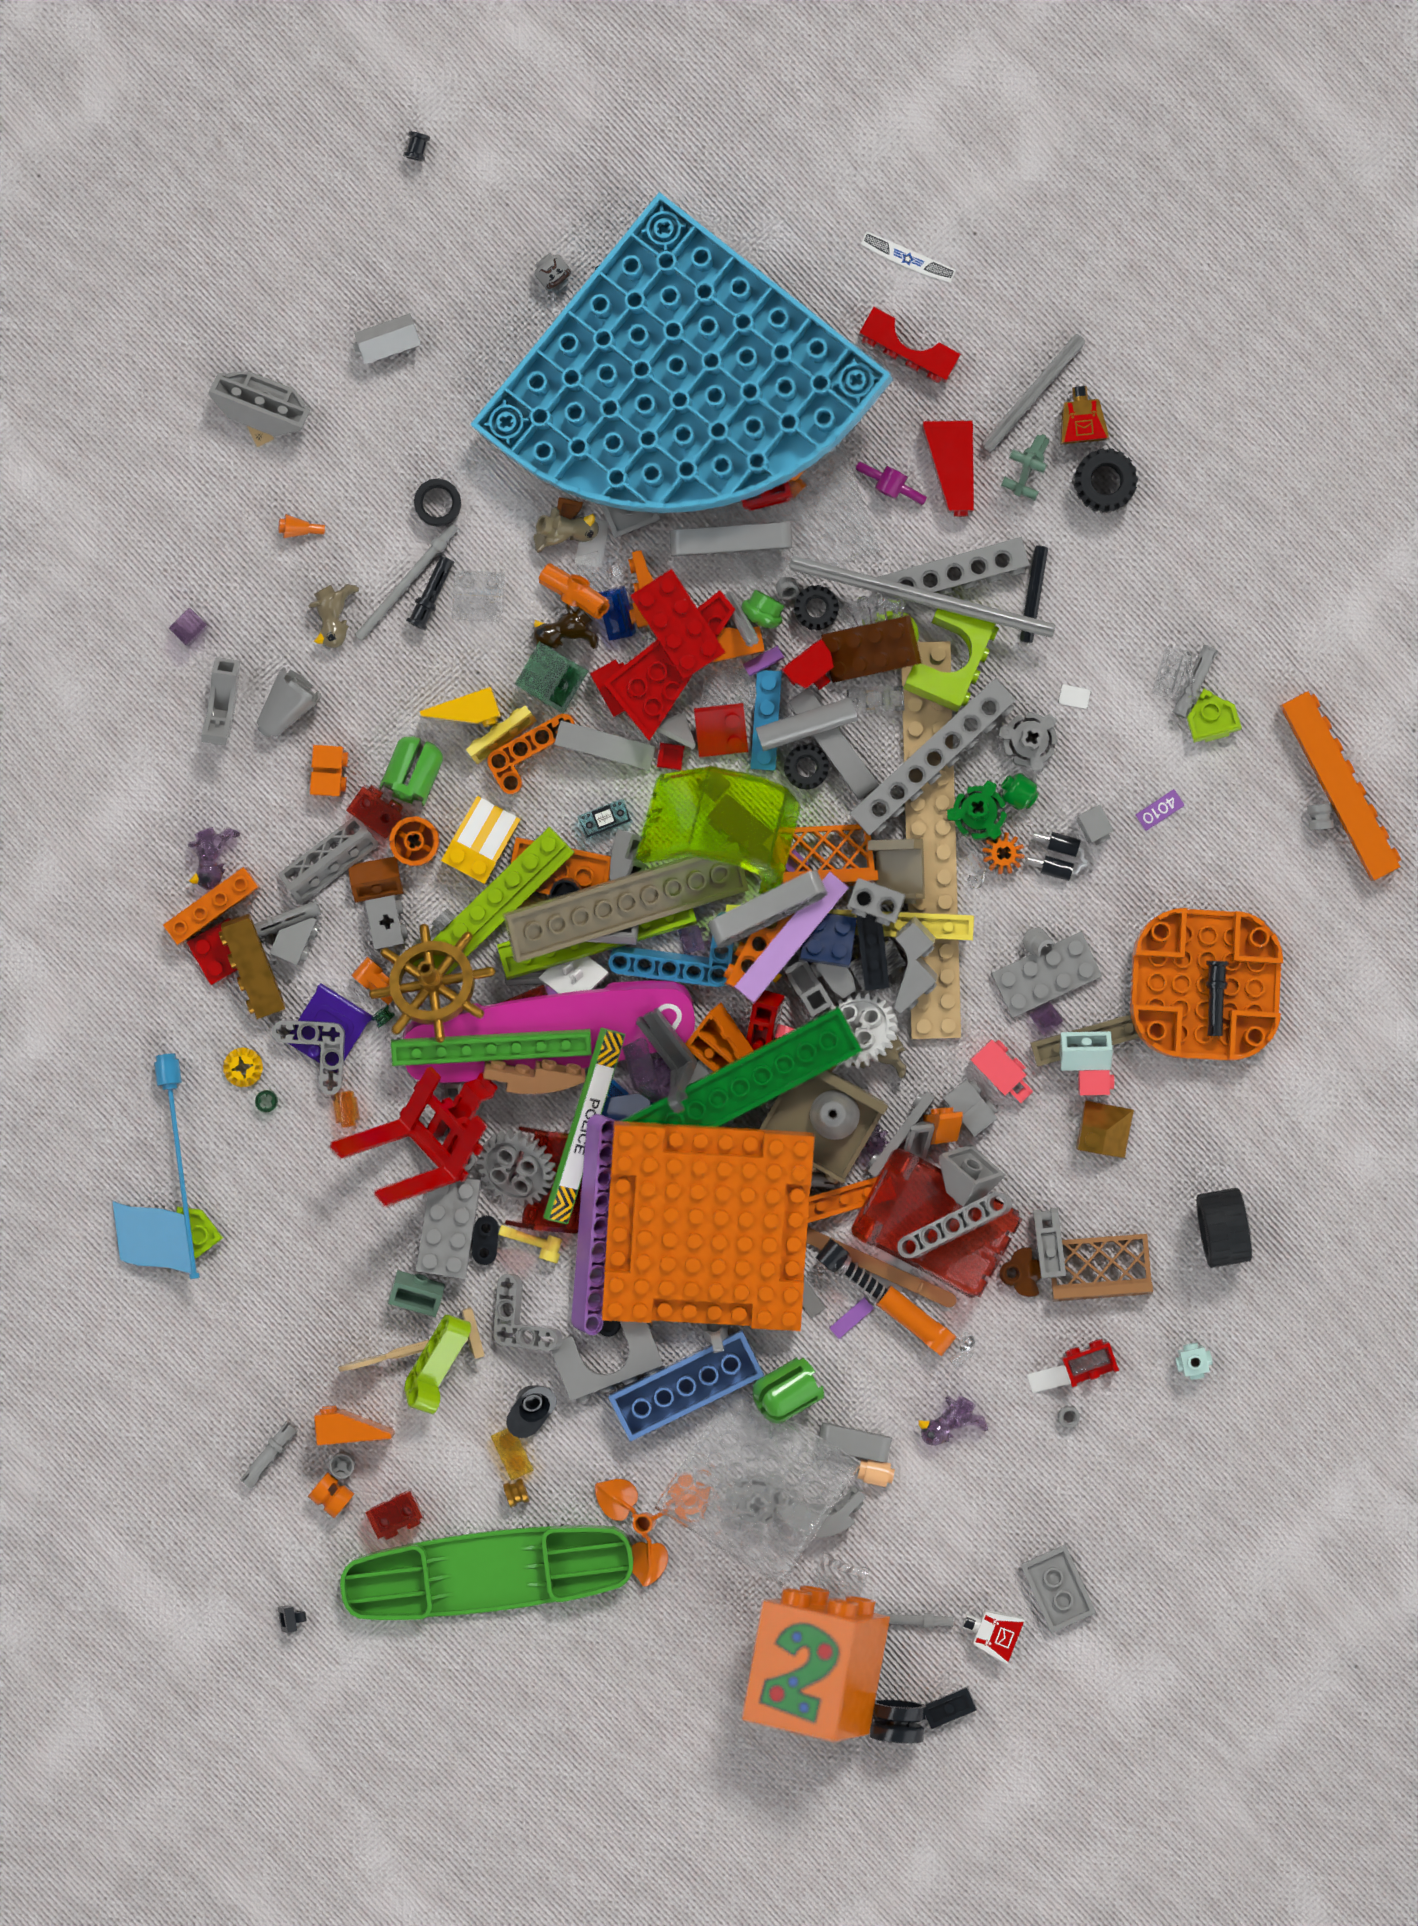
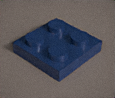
M828 913L802 944L800 961L849 968L857 918Z

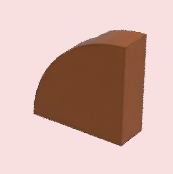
M559 497L557 504L559 515L568 519L576 517L583 506V502Z

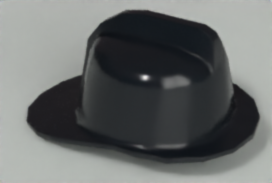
M538 1384L521 1389L516 1396L515 1404L507 1415L506 1425L508 1431L518 1438H527L534 1435L555 1409L557 1402L555 1393L550 1388L539 1386Z

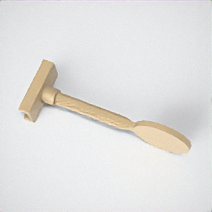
M471 1307L462 1309V1319L471 1323L470 1335L466 1342H468L475 1359L484 1357L473 1309ZM429 1340L396 1348L386 1354L371 1356L338 1366L339 1372L368 1366L386 1359H398L420 1353L424 1350Z

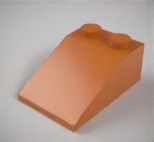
M337 1405L322 1406L320 1411L314 1415L317 1445L392 1439L395 1434L393 1428L347 1410L337 1409Z

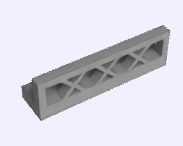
M356 814L278 873V875L297 901L303 904L380 844ZM359 825L361 828L353 835H348L352 828ZM339 842L335 849L329 850L331 844ZM319 857L318 862L314 865H309L311 859ZM300 871L298 877L290 882L288 880L290 875Z

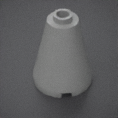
M283 667L275 679L257 720L258 730L266 737L270 738L271 735L277 737L316 705L322 698L321 693L318 690L314 693L311 690L313 685L308 680L291 669L286 673V668Z
M830 1090L820 1094L814 1100L810 1109V1120L815 1131L821 1136L832 1140L849 1136L856 1129L860 1118L859 1107L854 1098L840 1090ZM831 1109H835L838 1112L837 1118H829L828 1113Z

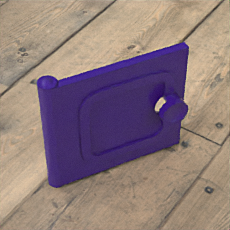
M320 983L298 1021L335 1022L340 1024L345 1030V1061L366 1025L372 1021L373 1015ZM295 1024V1030H292L290 1034H295L294 1039L298 1040L297 1030L299 1025ZM308 1025L302 1029V1036L305 1039L311 1040L315 1037L316 1032L312 1026ZM319 1026V1041H323L322 1036H331L332 1041H335V1038L340 1036V1032H336L335 1027H332L331 1031L326 1032L322 1031L324 1026ZM288 1043L320 1063L321 1045ZM328 1052L325 1060L327 1064L335 1066L339 1062V1056L335 1052ZM339 1069L331 1070V1071H333L334 1073H337Z

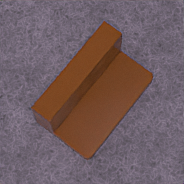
M395 857L356 863L349 868L350 885L355 903L404 894L398 860Z

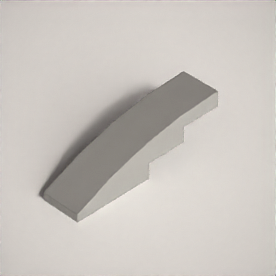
M560 721L554 743L556 746L649 771L656 748L652 745Z

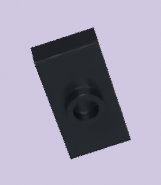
M968 1686L924 1704L926 1705L925 1716L931 1729L977 1711Z

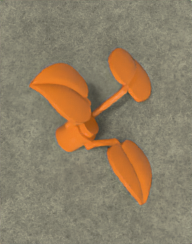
M612 1479L595 1484L596 1498L602 1511L609 1518L616 1521L625 1520L631 1511L634 1518V1530L642 1534L647 1543L637 1542L632 1545L634 1557L632 1573L638 1578L642 1586L646 1587L655 1582L665 1571L669 1560L666 1547L661 1543L652 1544L648 1532L654 1529L656 1519L675 1510L677 1518L685 1522H694L701 1518L707 1509L711 1495L710 1489L704 1484L695 1481H682L675 1484L667 1494V1498L672 1506L655 1515L648 1512L637 1514L636 1509L632 1506L638 1501V1492L630 1481Z

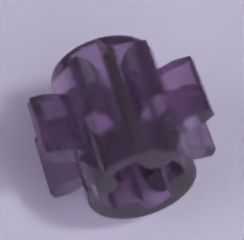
M879 1124L876 1125L863 1147L866 1148L868 1146L867 1153L871 1155L874 1153V1150L882 1153L884 1145L889 1144L885 1138L888 1131L885 1129L879 1131ZM876 1136L877 1141L871 1142L870 1138Z

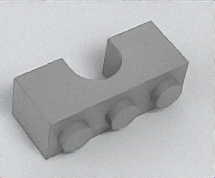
M799 948L782 968V971L809 1016L813 1017L833 1005L822 984L812 972L808 962L800 961L801 949Z

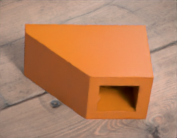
M953 1107L930 1109L931 1114L923 1115V1121L933 1123L935 1126L930 1144L958 1141L963 1112H954Z

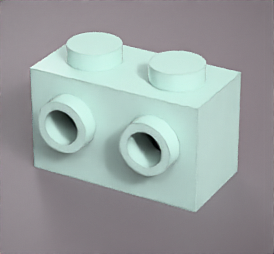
M1111 1031L1061 1032V1071L1111 1070L1113 1051Z

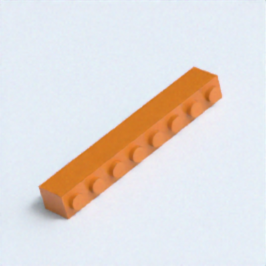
M1309 691L1280 705V708L1330 804L1332 803V808L1370 880L1375 881L1400 868L1398 863L1401 861L1400 855L1395 847L1390 848L1387 842L1390 839L1388 832L1383 825L1379 827L1375 819L1378 817V814L1372 803L1367 804L1364 798L1367 793L1360 781L1356 783L1352 775L1355 773L1351 762L1344 760L1341 754L1344 749L1339 739H1333L1329 731L1332 729L1328 718L1321 716L1318 710L1321 705L1316 695H1310Z

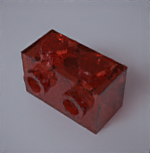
M371 784L370 787L364 785L346 811L380 836L388 839L393 827L406 815L402 811L404 807L394 799L389 801L382 796L383 791L375 785ZM365 799L370 802V806L366 805ZM385 814L390 816V821L385 818Z
M412 1488L367 1509L365 1512L377 1538L384 1537L385 1540L398 1535L397 1530L405 1526L409 1530L421 1524L420 1519L424 1517V1513ZM403 1508H409L411 1513H405ZM381 1519H387L389 1524H383Z

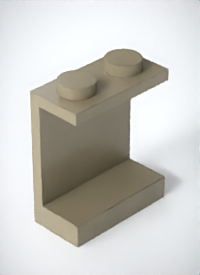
M923 839L868 840V850L876 851V870H878L879 879L877 885L905 894L906 897L903 904H916V899H924ZM886 900L881 905H892L893 901Z

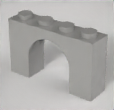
M620 1321L629 1344V1357L623 1367L613 1373L601 1374L591 1370L584 1363L573 1335L564 1338L559 1349L551 1350L570 1401L576 1399L577 1403L590 1399V1393L599 1390L600 1394L613 1390V1385L622 1381L623 1385L636 1381L637 1375L646 1373V1376H650L660 1370L659 1367L663 1366L664 1363L649 1324Z

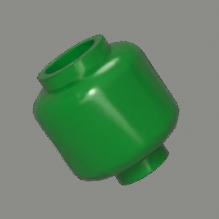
M1022 773L1015 774L1013 777L1007 776L1001 784L1003 800L1017 810L1029 809L1038 798L1039 793L1037 792L1036 783Z

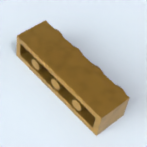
M250 913L222 923V931L219 932V936L223 946L228 945L231 954L228 955V959L233 969L237 967L240 977H237V982L241 991L246 990L249 999L246 1000V1004L250 1014L255 1013L256 1018L260 1019L284 1010V999Z

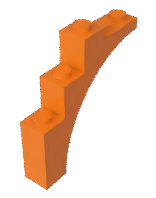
M642 550L632 552L633 558L628 559L631 574L636 573L638 579L637 583H633L635 592L653 581L647 569ZM633 603L634 609L629 610L632 624L637 623L638 629L649 627L637 606ZM760 626L753 627L759 642L752 647L746 645L737 628L724 627L717 639L726 653L710 664L765 652Z

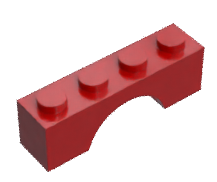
M876 307L872 308L859 332V336L862 337L861 341L872 348L875 345L884 349L883 354L894 360L897 357L906 361L905 366L916 372L919 369L928 373L926 376L928 379L938 384L940 381L946 383L961 355L940 342L932 348L922 351L906 347L896 335L895 318Z

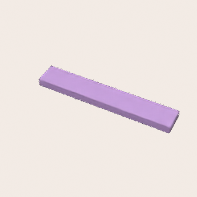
M831 872L822 880L828 894L823 899L797 911L734 986L752 1003L756 1001L849 888Z

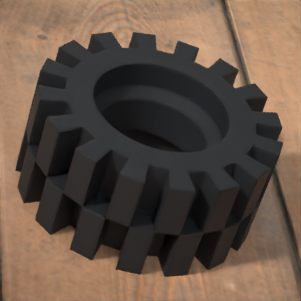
M811 585L803 589L797 596L794 604V613L797 620L803 627L809 630L818 631L828 628L833 624L839 612L838 599L829 588L821 585ZM819 598L825 602L826 612L824 615L812 617L807 612V604L811 599Z
M800 745L791 750L786 757L784 764L785 776L792 785L799 789L810 790L816 788L827 777L829 771L828 759L818 747ZM802 758H811L816 763V771L810 777H803L797 771V763Z

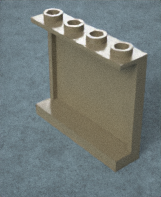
M826 1070L778 1095L759 1129L813 1132L812 1171L815 1172L816 1169H819L826 1173L824 1178L834 1184H837L838 1181L844 1184L845 1178L881 1116L885 1114L889 1106L888 1103L834 1072ZM830 1090H840L853 1097L860 1112L856 1129L849 1136L838 1140L827 1139L818 1134L810 1120V1109L814 1100L820 1094ZM831 1109L828 1113L829 1118H837L838 1112L835 1109Z

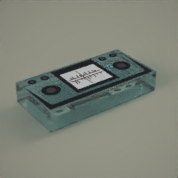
M624 799L577 816L586 840L632 822Z

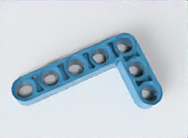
M721 912V913H719L716 917H718V916H720V915H722V914H724V913H726V912ZM712 936L710 957L621 946L611 951L609 967L614 973L722 987L725 985L724 983L727 978L723 976L716 977L712 971L715 969L726 971L729 963L731 964L734 943L726 946L728 951L721 954L716 951L717 944ZM616 956H623L627 962L618 964L614 961V958ZM641 959H647L651 962V965L644 968L638 962ZM667 962H671L676 966V968L672 971H668L663 967V965ZM695 965L701 971L697 974H692L688 971V967Z

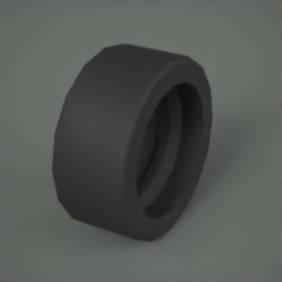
M440 478L429 479L417 489L414 497L415 511L420 519L428 525L436 527L446 526L453 522L460 513L462 505L460 494L449 481ZM441 488L452 497V507L448 514L442 517H434L425 511L423 499L431 489Z

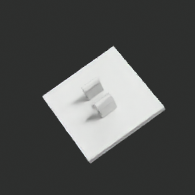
M587 956L550 967L539 979L557 993L593 990L609 975V972Z

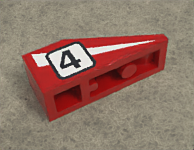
M764 990L753 1003L746 1038L753 1050L775 1040L774 1035L777 1024L780 1023L785 995Z

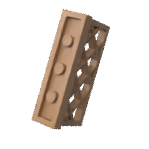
M1147 1234L1062 1240L1063 1246L1072 1252L1066 1258L1065 1264L1073 1255L1077 1256L1085 1264L1077 1274L1065 1265L1066 1271L1073 1276L1068 1284L1057 1285V1278H1051L1053 1302L1150 1295L1153 1293ZM1132 1240H1142L1143 1251L1138 1257L1126 1248ZM1119 1241H1127L1124 1246L1119 1243ZM1107 1242H1114L1121 1248L1113 1259L1101 1250ZM1094 1243H1102V1244H1101V1246L1098 1248ZM1082 1244H1089L1096 1250L1088 1261L1076 1252ZM1069 1245H1078V1246H1077L1075 1249H1073V1248L1070 1247ZM1122 1251H1125L1134 1259L1126 1270L1115 1262ZM1098 1252L1109 1261L1102 1272L1090 1264ZM1143 1254H1144V1263L1140 1260V1257H1141ZM1138 1262L1145 1268L1146 1278L1135 1279L1128 1271ZM1111 1264L1123 1273L1116 1281H1111L1103 1275ZM1087 1266L1098 1274L1096 1279L1090 1283H1086L1079 1277ZM1125 1275H1126L1128 1278H1130V1280H1122V1279H1123V1277H1124ZM1100 1277L1105 1280L1103 1282H1097ZM1075 1279H1077L1080 1282L1077 1284H1072L1075 1281Z

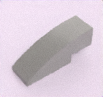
M617 829L610 862V881L645 870L646 864L639 862L647 838Z

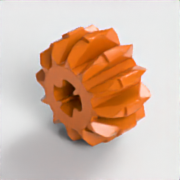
M1007 832L1003 835V841H1001L1000 836L995 839L997 843L987 839V844L992 848L982 849V852L990 853V856L983 858V861H993L989 866V870H993L996 865H999L998 874L1003 873V866H1006L1008 873H1012L1011 863L1017 868L1021 866L1015 858L1024 859L1023 854H1016V850L1024 848L1021 844L1016 847L1013 845L1018 840V837L1014 836L1008 842L1009 833ZM1007 847L1010 851L1007 852V854H1010L1009 858H1002L1000 860L997 857L1000 854L997 853L998 848L1004 849Z

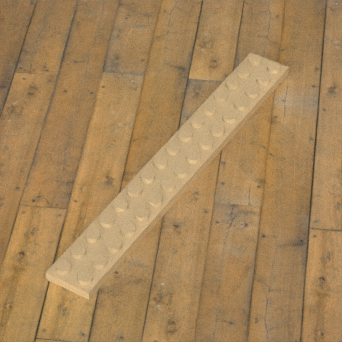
M950 641L917 642L922 664L941 672H951ZM912 666L901 668L904 762L952 719L951 709L903 689ZM949 735L945 739V744L950 749H953V735ZM930 752L927 755V762L932 766H937L941 762V757L936 752ZM954 764L950 768L945 765L939 771L942 776L932 785L929 782L921 787L923 793L915 801L912 802L908 799L905 802L906 839H923L925 898L916 899V904H908V913L958 915L955 821H949L947 817V810L953 808L955 803ZM919 769L910 770L908 775L913 783L920 782L923 777ZM935 939L934 949L926 957L922 955L920 957L937 973V981L935 982L937 986L929 994L923 993L918 997L919 1002L910 1010L911 1039L961 1038L959 940Z

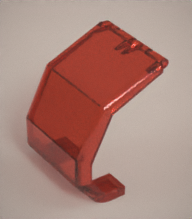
M898 1148L892 1151L852 1225L851 1232L855 1238L871 1247L875 1246L965 1296L969 1298L977 1296L980 1298L989 1283L985 1281L986 1276L991 1278L1000 1262L996 1258L997 1255H1004L1012 1240L1008 1235L1010 1232L1015 1234L1022 1218L1019 1217V1211L1012 1207L1007 1214L920 1257L904 1258L900 1255L897 1248L901 1238L963 1208V1206L957 1204L946 1192L941 1168L906 1150ZM995 1199V1209L998 1211L1001 1210L1004 1206V1203L998 1199ZM975 1208L972 1211V1218L977 1222L982 1217V1212L979 1208ZM953 1219L950 1222V1229L953 1232H957L960 1228V1223L957 1219ZM934 1229L928 1233V1239L931 1243H935L938 1239V1234ZM912 1240L906 1244V1250L910 1254L916 1250V1244Z

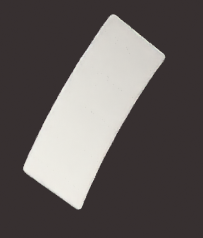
M1065 1365L1027 1375L1033 1393L1071 1384Z

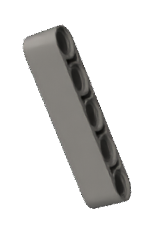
M790 522L669 531L671 556L793 548Z
M809 688L788 702L796 714L822 706ZM838 727L813 735L815 741L858 800H861L879 786Z
M812 870L712 919L708 923V927L717 946L723 948L823 899L828 892L818 871Z
M991 1193L904 1236L898 1242V1252L904 1258L920 1257L1007 1214L1012 1208V1200L1005 1193ZM997 1197H1001L1004 1201V1206L999 1211L994 1207V1200ZM975 1208H979L982 1212V1217L977 1222L972 1218V1211ZM953 1219H957L960 1223V1228L957 1232H953L950 1229V1222ZM932 1229L938 1234V1239L935 1243H931L928 1239V1233ZM910 1240L916 1244V1250L912 1254L906 1250V1244Z

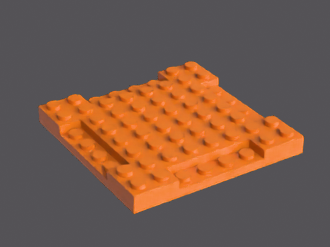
M614 1121L602 1320L643 1323L669 1321L751 1326L752 1329L801 1331L814 1133Z

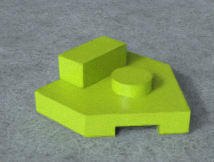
M1204 688L1187 717L1193 742L1203 740L1209 742L1227 737L1232 732L1242 730L1235 704L1221 699Z
M178 1206L177 1213L184 1214L183 1207ZM188 1208L194 1257L196 1259L224 1237L203 1210Z

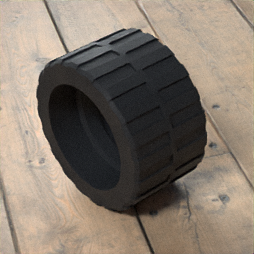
M1231 1188L1198 1194L1196 1197L1197 1217L1203 1250L1209 1267L1214 1268L1251 1261V1234L1245 1203L1240 1189Z

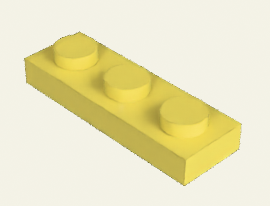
M526 705L518 708L505 721L495 724L490 729V732L482 738L479 737L473 740L466 751L478 765L490 753L505 745L537 720Z

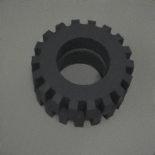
M1102 448L1089 453L1080 462L1074 475V489L1077 491V497L1084 502L1083 504L1086 507L1089 506L1096 512L1108 513L1109 511L1118 510L1128 503L1137 488V470L1132 465V460L1124 456L1123 452L1114 451L1115 449ZM1109 466L1117 471L1120 476V486L1116 492L1110 495H1103L1093 488L1091 477L1097 468Z

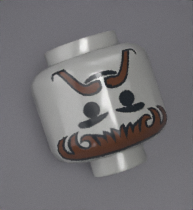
M549 253L535 264L537 268L535 276L546 290L556 288L560 291L570 283L567 278L571 275V269L560 255L552 256Z

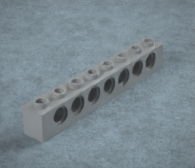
M995 678L854 808L849 815L868 836L871 833L877 836L887 826L884 821L890 816L895 819L905 810L902 805L908 799L913 802L923 793L921 790L923 785L927 782L932 785L942 776L939 771L945 765L950 768L960 759L957 754L963 748L969 751L978 742L975 738L982 731L987 734L997 725L994 720L1000 714L1003 717L1008 715L1015 708L1012 703L1016 699ZM986 701L992 702L996 708L995 713L992 715L984 714L982 704ZM972 718L977 722V729L974 732H968L964 729L963 723L966 719ZM954 735L958 738L959 745L957 748L950 749L946 746L945 739L947 736ZM930 752H936L940 755L941 762L939 765L932 766L927 762V755ZM919 769L923 775L922 780L918 783L910 781L908 776L910 770ZM893 786H901L904 789L902 799L895 800L891 797L890 790ZM878 802L883 803L886 807V813L881 817L875 816L872 812V806Z

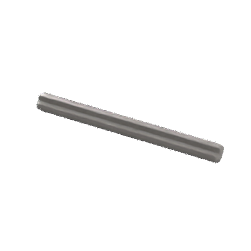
M1075 334L985 438L981 446L986 451L992 452L1081 349L1085 344L1083 337Z

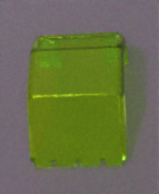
M715 766L661 774L656 778L652 792L653 797L650 800L646 815L647 819L644 822L640 837L642 840L639 842L635 856L637 860L649 863L693 856L740 866L758 874L762 879L758 892L760 894H764L781 885L801 809L800 803L787 787L762 776Z

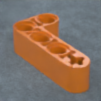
M559 714L489 754L488 766L500 788L505 793L513 795L522 788L523 782L515 766L555 743L553 733L547 726L552 724L553 728L558 727L560 719L575 724L574 719L570 715ZM541 730L549 733V740L545 744H539L535 739L537 732ZM522 742L527 745L528 750L524 756L515 755L514 746L517 743ZM498 754L503 755L506 759L505 766L500 769L495 768L492 764L493 757ZM509 776H514L518 780V786L514 790H508L504 786V781Z

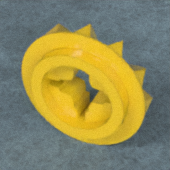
M237 1048L231 1051L223 1064V1073L227 1080L237 1087H248L255 1084L263 1071V1063L260 1056L249 1048ZM239 1057H241L244 1064H253L252 1067L246 1070V1078H244L241 1071H233V1068L240 1064Z

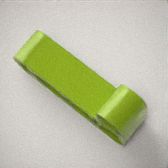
M448 1314L442 1318L406 1378L404 1391L409 1407L429 1414H434L437 1411L441 1399L438 1387L470 1335L471 1323L469 1321Z

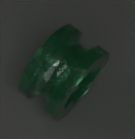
M388 1005L382 1007L370 1018L372 1021L375 1020L377 1022L376 1026L378 1028L395 1016L394 1012L389 1011L390 1007Z
M263 1090L255 1098V1105L262 1112H271L277 1107L278 1097L273 1091ZM266 1094V1097L268 1095L272 1096V1106L270 1108H267V1105L265 1108L261 1106L260 1103L263 1101L262 1095Z

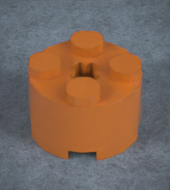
M417 816L407 817L393 827L389 837L390 849L394 857L401 863L410 866H423L432 861L437 855L440 847V836L436 827L428 820ZM417 834L420 836L419 841L421 845L419 847L415 846L413 849L410 847L411 842L408 840L411 836L415 837Z

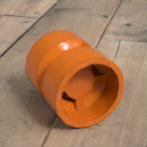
M327 1472L307 1497L317 1505L323 1504L324 1511L335 1518L355 1493L345 1485L339 1486L338 1479Z

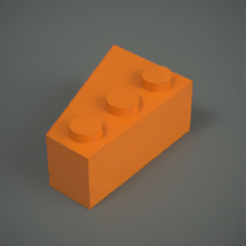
M722 1002L707 1014L685 1043L691 1053L713 1072L754 1051Z

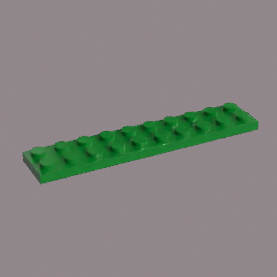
M838 1006L687 1085L684 1092L688 1098L681 1101L685 1108L681 1112L675 1113L671 1109L668 1096L620 1121L719 1127L862 1052L863 1049Z

